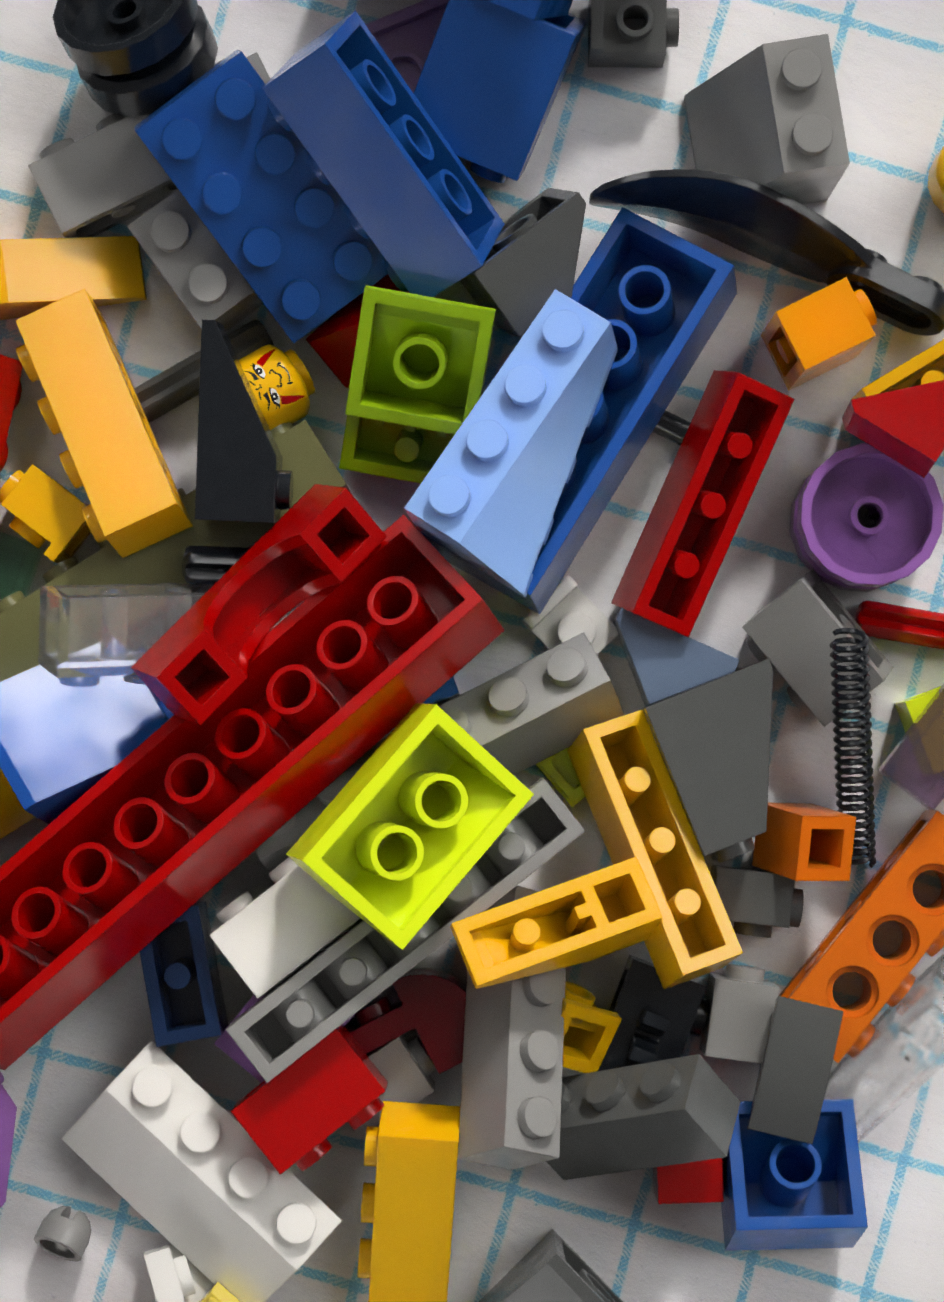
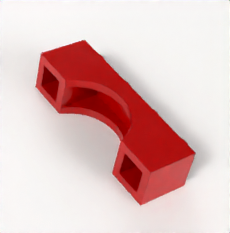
M314 484L131 669L174 715L202 725L248 678L247 668L249 660L258 644L271 628L308 597L327 587L342 583L387 537L386 534L347 488Z

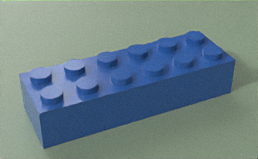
M622 207L573 285L571 297L574 301L611 322L618 351L590 426L586 427L576 454L577 461L568 484L565 483L553 515L554 522L545 546L542 545L532 571L533 579L526 598L422 533L423 536L450 564L536 613L541 614L737 295L734 265Z

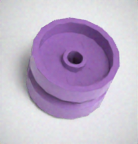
M861 443L835 452L803 480L791 504L789 533L798 558L809 570L813 569L823 582L840 590L868 592L908 577L930 558L942 533L943 502L935 479L929 472L923 478L871 445ZM864 506L870 510L867 518L875 519V527L866 528L859 523L857 518L858 509Z

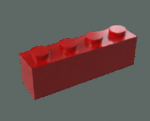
M713 371L611 604L686 637L690 636L792 407L794 398L740 372Z

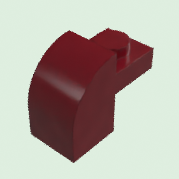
M430 968L411 969L392 984L400 998L399 1001L391 1005L387 996H383L368 1003L354 1015L357 1023L349 1026L347 1029L363 1051L368 1053L415 1028L438 1074H441L463 1062L467 986L454 976L440 970Z

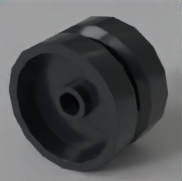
M57 0L53 14V21L59 40L69 58L77 64L79 76L89 95L106 112L125 117L150 115L212 69L215 64L218 51L217 42L202 7L198 5L197 0Z

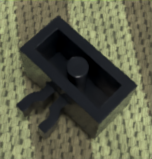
M629 954L609 1011L618 1013L622 1020L598 1071L681 1057L689 1034L699 1037L706 1023L710 1010L709 999L703 998L706 986L701 981L692 979L664 990L653 963Z

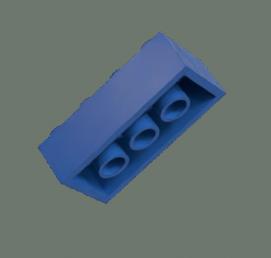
M355 10L297 51L262 89L268 96V107L275 120L285 130H293L308 151L307 159L314 174L325 185H332L347 205L346 213L353 228L361 237L365 239L371 238L385 258L386 271L392 282L403 292L409 291L412 294L434 297L483 266L505 223Z
M237 49L134 126V129L294 344L362 294L366 285H374L388 273L385 268V258L371 238L365 239L361 237L351 225L346 213L347 205L332 185L328 186L322 183L312 171L307 159L308 151L293 130H285L275 120L268 107V96L262 89L265 85L264 81L243 52Z

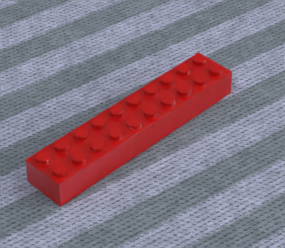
M404 514L384 531L387 537L342 583L327 587L308 597L264 636L249 660L247 668L248 678L202 725L173 715L0 867V1069L6 1070L395 728L416 703H423L505 631L481 596Z

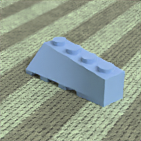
M555 289L404 507L415 527L420 532L526 598L532 582V571L542 545L545 546L554 522L553 515L565 483L568 484L577 461L576 454L586 427L590 426L618 351L610 321Z

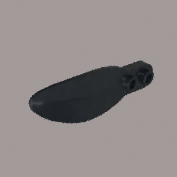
M685 169L655 170L612 180L602 184L590 193V205L614 210H621L623 207L635 214L658 218L695 230L783 270L810 280L825 283L827 286L847 277L853 291L862 289L865 292L877 318L903 331L930 336L936 335L944 329V292L938 282L924 276H913L889 264L880 253L864 248L855 239L815 211L757 182L713 171Z

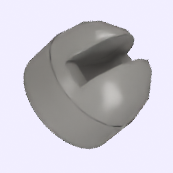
M69 1206L53 1209L43 1219L34 1237V1241L42 1249L57 1257L78 1262L81 1260L89 1244L91 1235L90 1221L82 1211H78L72 1220L69 1219L71 1214V1207Z

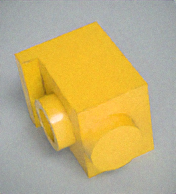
M33 464L25 473L21 470L13 473L0 489L1 505L15 515V518L8 526L38 549L46 540L50 542V546L43 554L57 564L72 557L91 533L82 513V508L87 505Z
M567 981L565 983V998L562 1001L561 1017L564 1018L563 1067L583 1073L597 1072L622 1018L616 1012L598 1008L594 1004L596 998L590 991Z

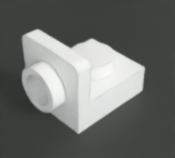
M567 576L557 586L541 614L529 609L531 612L523 619L522 623L548 650L584 632L595 653L598 655L619 633L616 626L577 587L578 584L570 576Z
M172 1244L143 1252L157 1302H200L215 1285Z

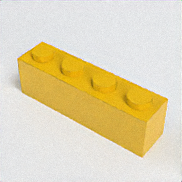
M84 288L15 320L25 343L16 347L18 358L31 382L40 379L46 396L37 400L39 409L52 434L56 435L61 432L68 450L60 453L59 456L73 486L76 489L81 486L85 488L91 504L83 507L82 513L95 540L98 543L108 540L118 554L125 558L192 527V522L104 316L87 290Z
M643 710L583 729L567 752L613 865L637 856L663 915L662 920L649 939L644 941L663 989L665 990L723 968L740 956L743 951Z

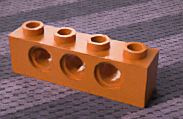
M927 809L922 813L779 995L843 1011L833 1058L837 1063L842 1060L845 1054L853 1058L863 1050L876 1030L871 1021L886 1003L891 1007L897 1005L914 984L916 977L910 973L925 953L932 957L944 947L943 814L938 810ZM932 870L940 878L942 885L941 893L934 903L921 906L914 898L913 884L922 872ZM895 921L902 931V943L893 954L880 956L873 946V934L882 923ZM857 972L863 982L862 995L851 1005H838L834 1000L832 992L836 979L844 973Z

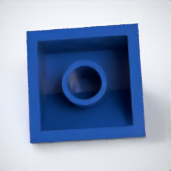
M824 1099L813 1144L747 1129L753 1101H741L727 1157L722 1158L724 1202H721L725 1251L853 1248L868 1228L853 1099Z

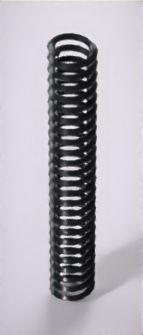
M839 628L832 632L835 636L839 634H854L861 636L862 640L843 637L835 639L829 644L830 648L834 650L830 653V657L834 659L830 666L834 668L831 676L835 678L831 682V685L835 687L831 693L836 697L832 700V704L836 706L832 710V713L836 716L833 719V723L837 725L833 728V732L837 734L833 738V741L837 743L834 747V751L837 752L834 760L838 762L834 766L838 771L835 774V778L838 780L835 784V787L838 789L836 797L839 798L836 801V805L839 807L837 811L842 813L843 811H865L863 813H846L856 816V820H865L864 822H856L855 829H866L864 831H855L854 838L864 837L866 839H854L853 847L865 846L867 848H853L852 856L866 855L867 857L852 859L851 865H860L870 861L869 866L872 868L876 864V849L874 848L876 845L874 837L876 835L873 830L875 828V822L873 821L875 818V813L873 812L875 807L873 804L874 795L872 794L874 791V786L872 785L874 782L872 776L873 759L871 758L873 751L871 749L872 740L870 739L872 736V731L870 730L872 722L870 718L872 716L869 711L871 709V703L869 702L871 699V694L869 693L871 687L868 683L870 680V675L868 674L870 658L867 654L869 652V646L867 645L869 637L858 629ZM843 643L856 644L853 646H837ZM840 653H855L856 655H851V656H839V655H837V654H840ZM843 662L858 663V664L849 665V666L837 665V664L843 663ZM840 672H856L857 674H853V675H839V674H837V673H840ZM843 681L859 682V683L850 684V685H848V684H847V685L838 684L839 682H843ZM840 691H858V693L854 694L838 693ZM842 700H856V701H859V702H856V703H845V704L838 703L839 701H842ZM850 709L860 710V711L854 712V713H850V712H848V713H841V712H839L840 710H850ZM841 719H859L860 721H856V722H840L839 720H841ZM842 728L861 729L858 731H840ZM843 737H844V738H852V737L862 738V739H859V740H846V741L840 740V738H843ZM855 746L861 747L860 749H857V750H854V749L841 750V749H840L841 747H855ZM842 756H861V757H862V758H859V759H852V758H849V759H841ZM843 765H848V766L861 765V766H863V767H860V768H841V766H843ZM843 774H845V775H854V774L864 775V776H861V777H845V778H844V777H841V775H843ZM844 783H845V784H856V783L864 784V785H861V786H845V787L842 786V784H844ZM844 792H845V793H857V792L864 793V794H862V795H845V796L842 795V793H844ZM842 802H865L863 804H842Z

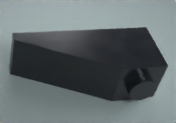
M202 320L195 519L276 523L280 519L281 510H289L292 507L293 471L282 470L283 457L224 326L216 320Z

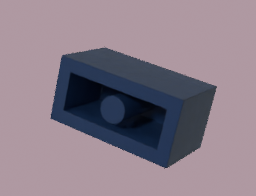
M206 901L194 903L139 952L156 1047L219 1036L228 1027L214 943L209 936L212 932Z

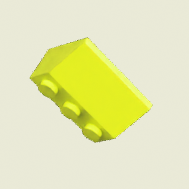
M416 703L286 855L334 898L395 946L403 950L534 794L437 704Z

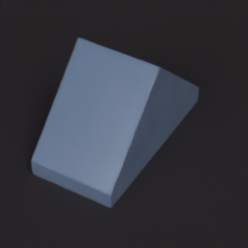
M623 608L618 611L613 621L645 706L733 673L740 661Z

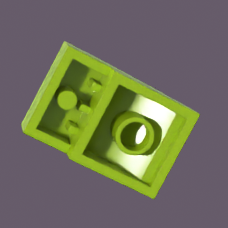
M369 285L365 286L345 411L347 419L339 469L422 483L483 394L496 309Z

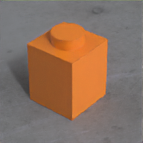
M768 803L767 830L755 836L752 866L795 881H850L856 816L812 803Z

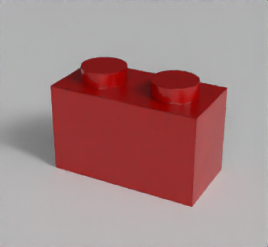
M341 1024L267 1083L264 1080L236 1102L231 1112L280 1175L293 1164H296L302 1172L322 1158L333 1147L327 1137L347 1122L353 1130H356L384 1107V1103L380 1100L379 1096L386 1091L388 1081L345 1026Z

